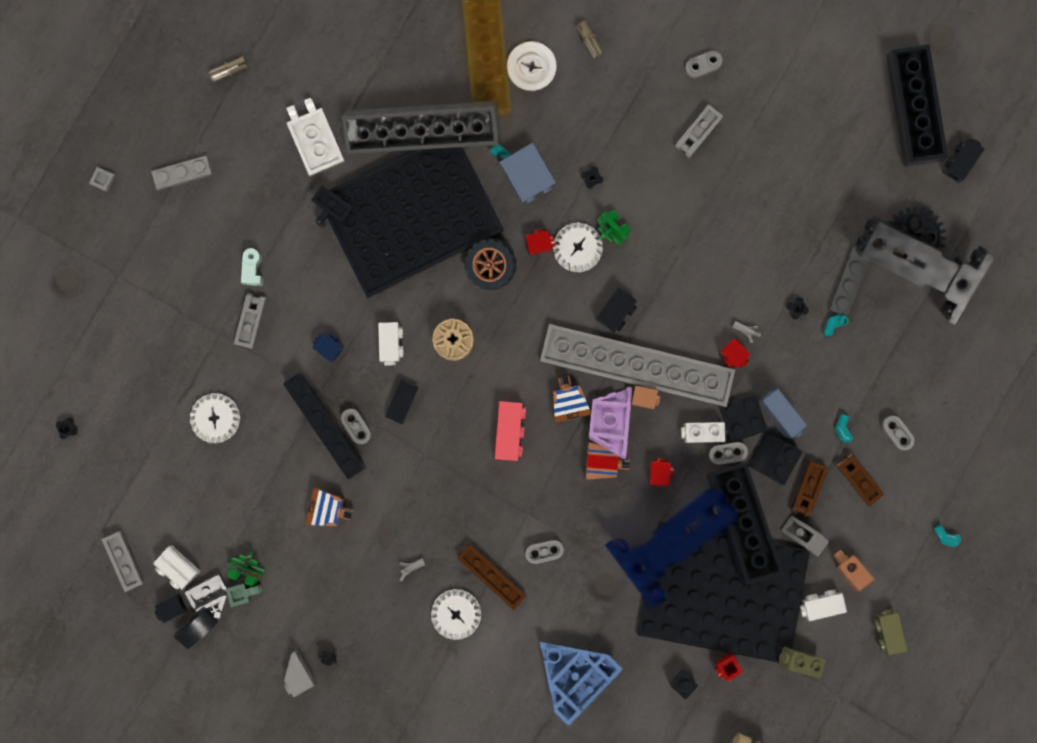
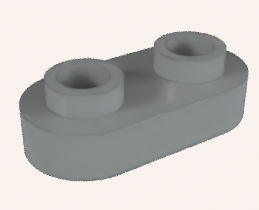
M709 51L692 58L687 62L685 72L690 78L694 79L714 72L720 68L722 56L716 51ZM710 58H715L716 62L711 63ZM692 65H697L699 69L694 70Z
M354 409L345 410L341 415V422L355 443H367L371 438V431L360 413ZM350 415L355 417L353 422L348 421ZM360 431L365 433L364 438H359L358 433Z
M897 416L886 417L882 422V429L895 447L903 451L911 449L915 440L902 420ZM890 422L894 423L893 429L889 428ZM902 437L906 439L905 444H901L900 439Z
M740 442L716 445L710 449L709 459L714 464L719 465L739 462L747 457L748 450ZM736 448L740 449L738 456L734 454ZM717 451H720L722 454L719 459L715 457Z
M550 540L530 545L526 549L525 555L530 563L538 564L559 559L564 549L559 541ZM552 546L557 547L556 553L550 551ZM533 550H537L539 552V555L537 557H533L531 555Z

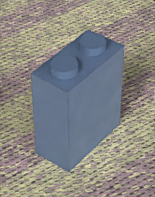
M533 143L499 162L520 202L526 201L528 204L537 198L535 195L542 191L545 194L553 189L552 185L555 184V181Z
M779 389L771 390L758 400L761 408L785 438H798L805 432L806 423Z

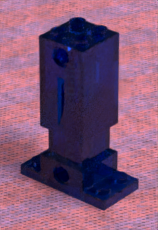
M711 488L704 491L652 532L655 537L646 544L635 546L631 549L630 545L621 538L610 540L605 544V547L651 609L667 601L665 592L661 587L656 586L659 581L667 576L665 571L675 563L679 564L688 560L739 520L737 516L739 514L733 505H728L725 501L726 496L720 489ZM714 506L718 508V514L714 512Z

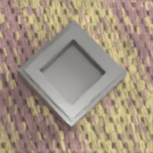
M96 167L89 184L108 193L116 175Z

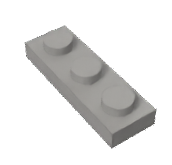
M207 156L151 171L156 190L158 191L213 175Z
M119 531L103 538L102 542L124 592L144 584L122 532Z

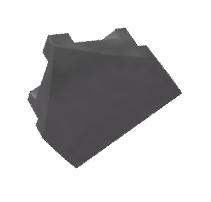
M217 573L186 589L184 593L193 609H196L195 612L199 613L206 609L213 617L220 618L227 596V586L220 573Z

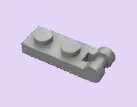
M708 105L676 143L675 147L678 150H683L685 155L690 158L723 118V115ZM687 139L694 143L691 147L685 143Z
M247 293L234 341L235 345L254 349L267 297L260 296L259 298L255 297L254 294ZM251 304H256L257 309H250Z

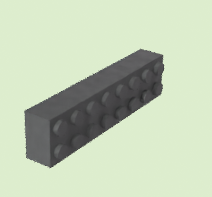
M498 101L348 110L342 115L347 154L498 145L501 140Z

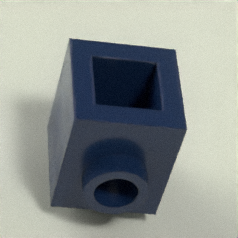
M325 333L319 334L314 339V346L312 347L331 363L334 362L344 349V347L337 343L339 339L332 333L329 335Z

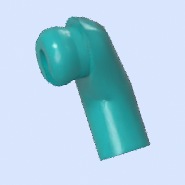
M500 144L492 145L489 148L492 156L499 155L502 160L511 156Z
M842 314L830 317L826 323L823 335L832 337L835 328L848 324V317Z
M840 414L835 432L841 441L849 443L853 440V434L846 427L850 417Z
M943 525L933 528L943 545L957 547L962 541L958 534H947Z

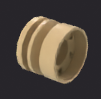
M445 320L436 327L433 333L432 341L434 348L446 360H462L473 349L474 338L472 331L461 320ZM453 334L458 338L454 345L448 341V338H451Z

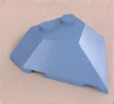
M540 642L554 712L569 726L623 669L606 654Z

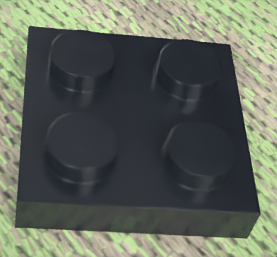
M755 394L727 404V407H718L731 443L768 431Z

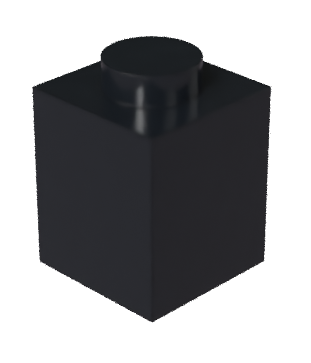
M180 594L155 606V615L163 624L188 611Z
M682 669L669 683L671 688L685 700L699 686Z

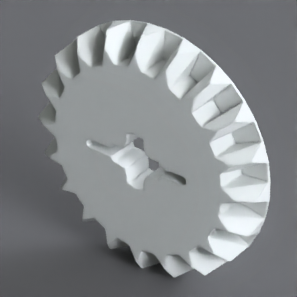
M522 43L514 48L509 55L507 61L508 75L518 88H522L525 91L541 90L548 86L556 73L555 57L551 50L541 43ZM531 62H534V66L537 67V69H533L531 72L529 71V68L526 67V65H530Z
M579 222L563 227L554 239L555 246L553 247V252L558 263L563 268L572 272H584L594 267L600 260L603 251L599 233L593 227ZM585 239L581 246L583 250H578L571 256L575 248L573 244H579V242L581 243Z
M218 393L205 395L192 406L190 413L192 430L203 441L209 443L224 442L231 438L239 427V409L235 402L226 395ZM213 410L220 417L216 421V427L214 422L210 421V417L213 416Z
M452 589L442 593L435 600L431 610V620L439 634L452 640H461L469 637L478 628L481 620V608L476 598L469 592ZM451 610H459V615L463 621L458 618L452 619L453 614Z

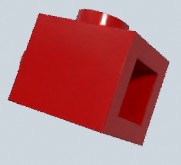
M544 229L534 230L533 234L526 235L529 256L552 252V247L555 246L553 235L549 236V231L544 232Z
M735 338L719 352L724 358L722 361L729 368L733 367L736 369L740 367L742 369L750 361L748 357L751 354Z
M655 458V462H650L649 485L670 486V478L674 477V467H671V463H666V459Z
M728 653L714 661L717 666L714 668L720 679L723 677L726 682L743 673L742 668L732 653Z

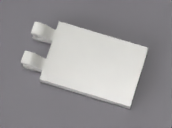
M309 98L304 100L309 111L306 115L299 117L294 105L286 109L292 120L287 122L288 128L309 176H312L345 161L322 108L316 110L313 100Z

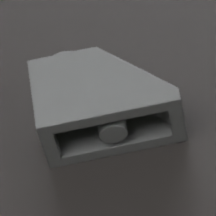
M794 516L789 518L781 532L817 557H819L829 543L819 532Z
M298 649L291 654L284 679L286 683L284 687L289 695L292 694L293 697L316 684Z

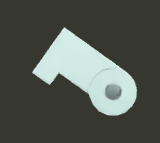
M252 248L245 250L243 253L241 283L243 285L263 286V278L258 276L262 257L257 250Z

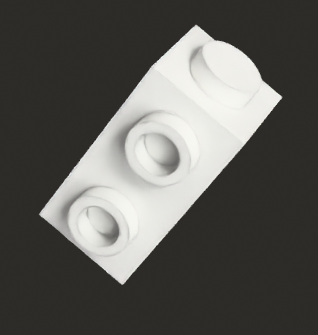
M398 322L379 323V361L384 362V366H395L396 362H400V357H403V346H400V338H403V327H399Z
M725 422L684 423V427H681V439H684V443L725 442Z
M833 589L825 591V595L817 596V594L807 595L806 599L801 600L800 612L802 617H805L808 621L846 613L843 594Z

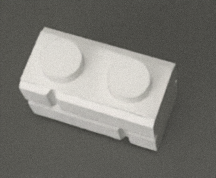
M169 546L153 563L156 566L155 570L161 576L166 575L170 579L169 583L176 589H185L200 573V570L174 546Z

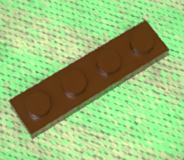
M469 544L457 557L513 611L526 598L527 595L473 545Z

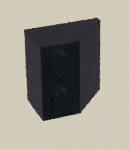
M765 433L749 461L748 467L780 485H785L803 451L775 436Z

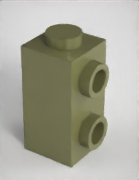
M892 609L880 611V614L875 615L876 621H874L875 630L880 635V640H878L880 650L888 656L906 652L907 648L899 614L892 611Z
M784 647L780 654L778 665L787 670L820 679L826 660L816 655Z

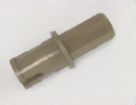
M587 21L580 22V26L577 25L576 29H578L583 38V44H586L593 58L600 57L603 51L596 40L597 36L593 35Z
M242 56L229 63L224 62V65L210 70L209 75L213 81H216L228 75L232 76L233 73L248 67L246 63H243L245 61Z

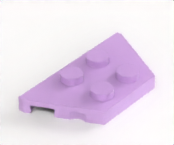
M627 387L624 391L613 392L606 397H599L592 401L589 439L622 459H626L632 387Z

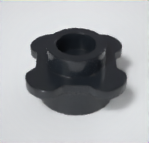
M592 167L591 170L584 171L581 174V178L585 180L588 189H592L597 184H602L603 177L599 175L597 167Z
M801 297L786 305L794 320L809 312V308L806 307Z
M67 418L66 421H58L56 423L61 439L77 435L78 430L74 426L73 418Z
M322 651L321 655H318V659L321 660L320 663L332 666V663L337 664V655L334 653Z

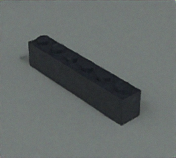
M298 373L283 383L346 478L349 480L365 470L366 467L304 376Z

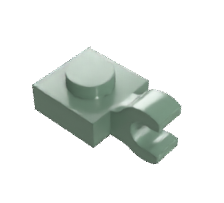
M242 583L226 588L230 607L250 602V596L263 592L261 584L247 588L246 584Z

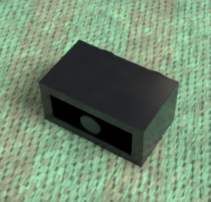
M618 287L595 320L612 333L616 330L620 332L626 324L624 318L627 314L631 316L636 310L637 306H635L637 300Z

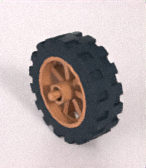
M484 239L475 243L468 250V254L465 257L466 266L464 267L468 274L467 277L469 280L471 279L475 286H479L484 290H495L507 285L514 277L517 269V259L514 256V251L502 240ZM487 250L494 251L491 259L486 252ZM483 253L487 261H481L478 258ZM497 253L502 256L503 260H495ZM504 262V269L502 271L497 267V264ZM477 263L484 264V268L479 271ZM487 269L489 270V278L482 275ZM493 269L500 273L496 278H493Z

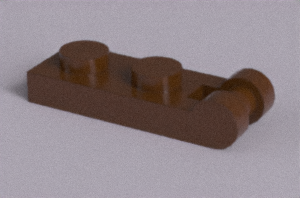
M849 452L845 455L846 458L836 462L835 466L866 505L870 507L884 493L854 455ZM852 464L854 468L849 472L846 467Z
M812 461L808 462L795 501L792 504L791 512H799L803 516L810 518L828 467ZM802 500L808 501L806 507L801 505Z

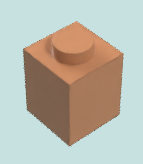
M634 386L631 405L655 409V406H659L660 395H657L658 390Z

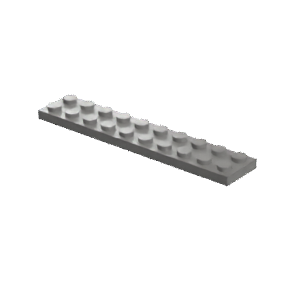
M552 324L548 326L540 362L727 407L735 369Z

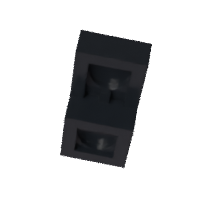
M401 379L385 417L403 425L419 387Z
M203 609L191 617L187 625L175 632L174 638L185 648L189 649L203 638L217 624L218 620L206 609Z

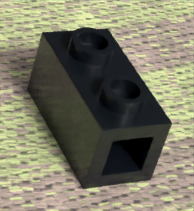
M970 138L964 142L960 141L954 150L956 151L954 157H949L944 164L946 169L943 171V174L957 183L962 182L985 150L981 147V143Z

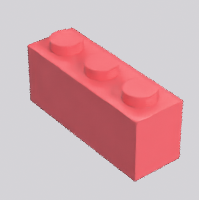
M499 401L495 459L518 461V457H522L523 446H519V440L524 438V427L521 426V419H525L526 408L522 407V403Z

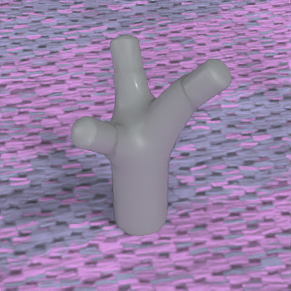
M735 321L732 327L744 333L750 343H753L751 335L761 337V333L754 331L758 329L757 326L750 327Z
M423 558L412 563L400 562V565L405 568L401 570L402 575L399 580L403 581L409 573L425 566Z

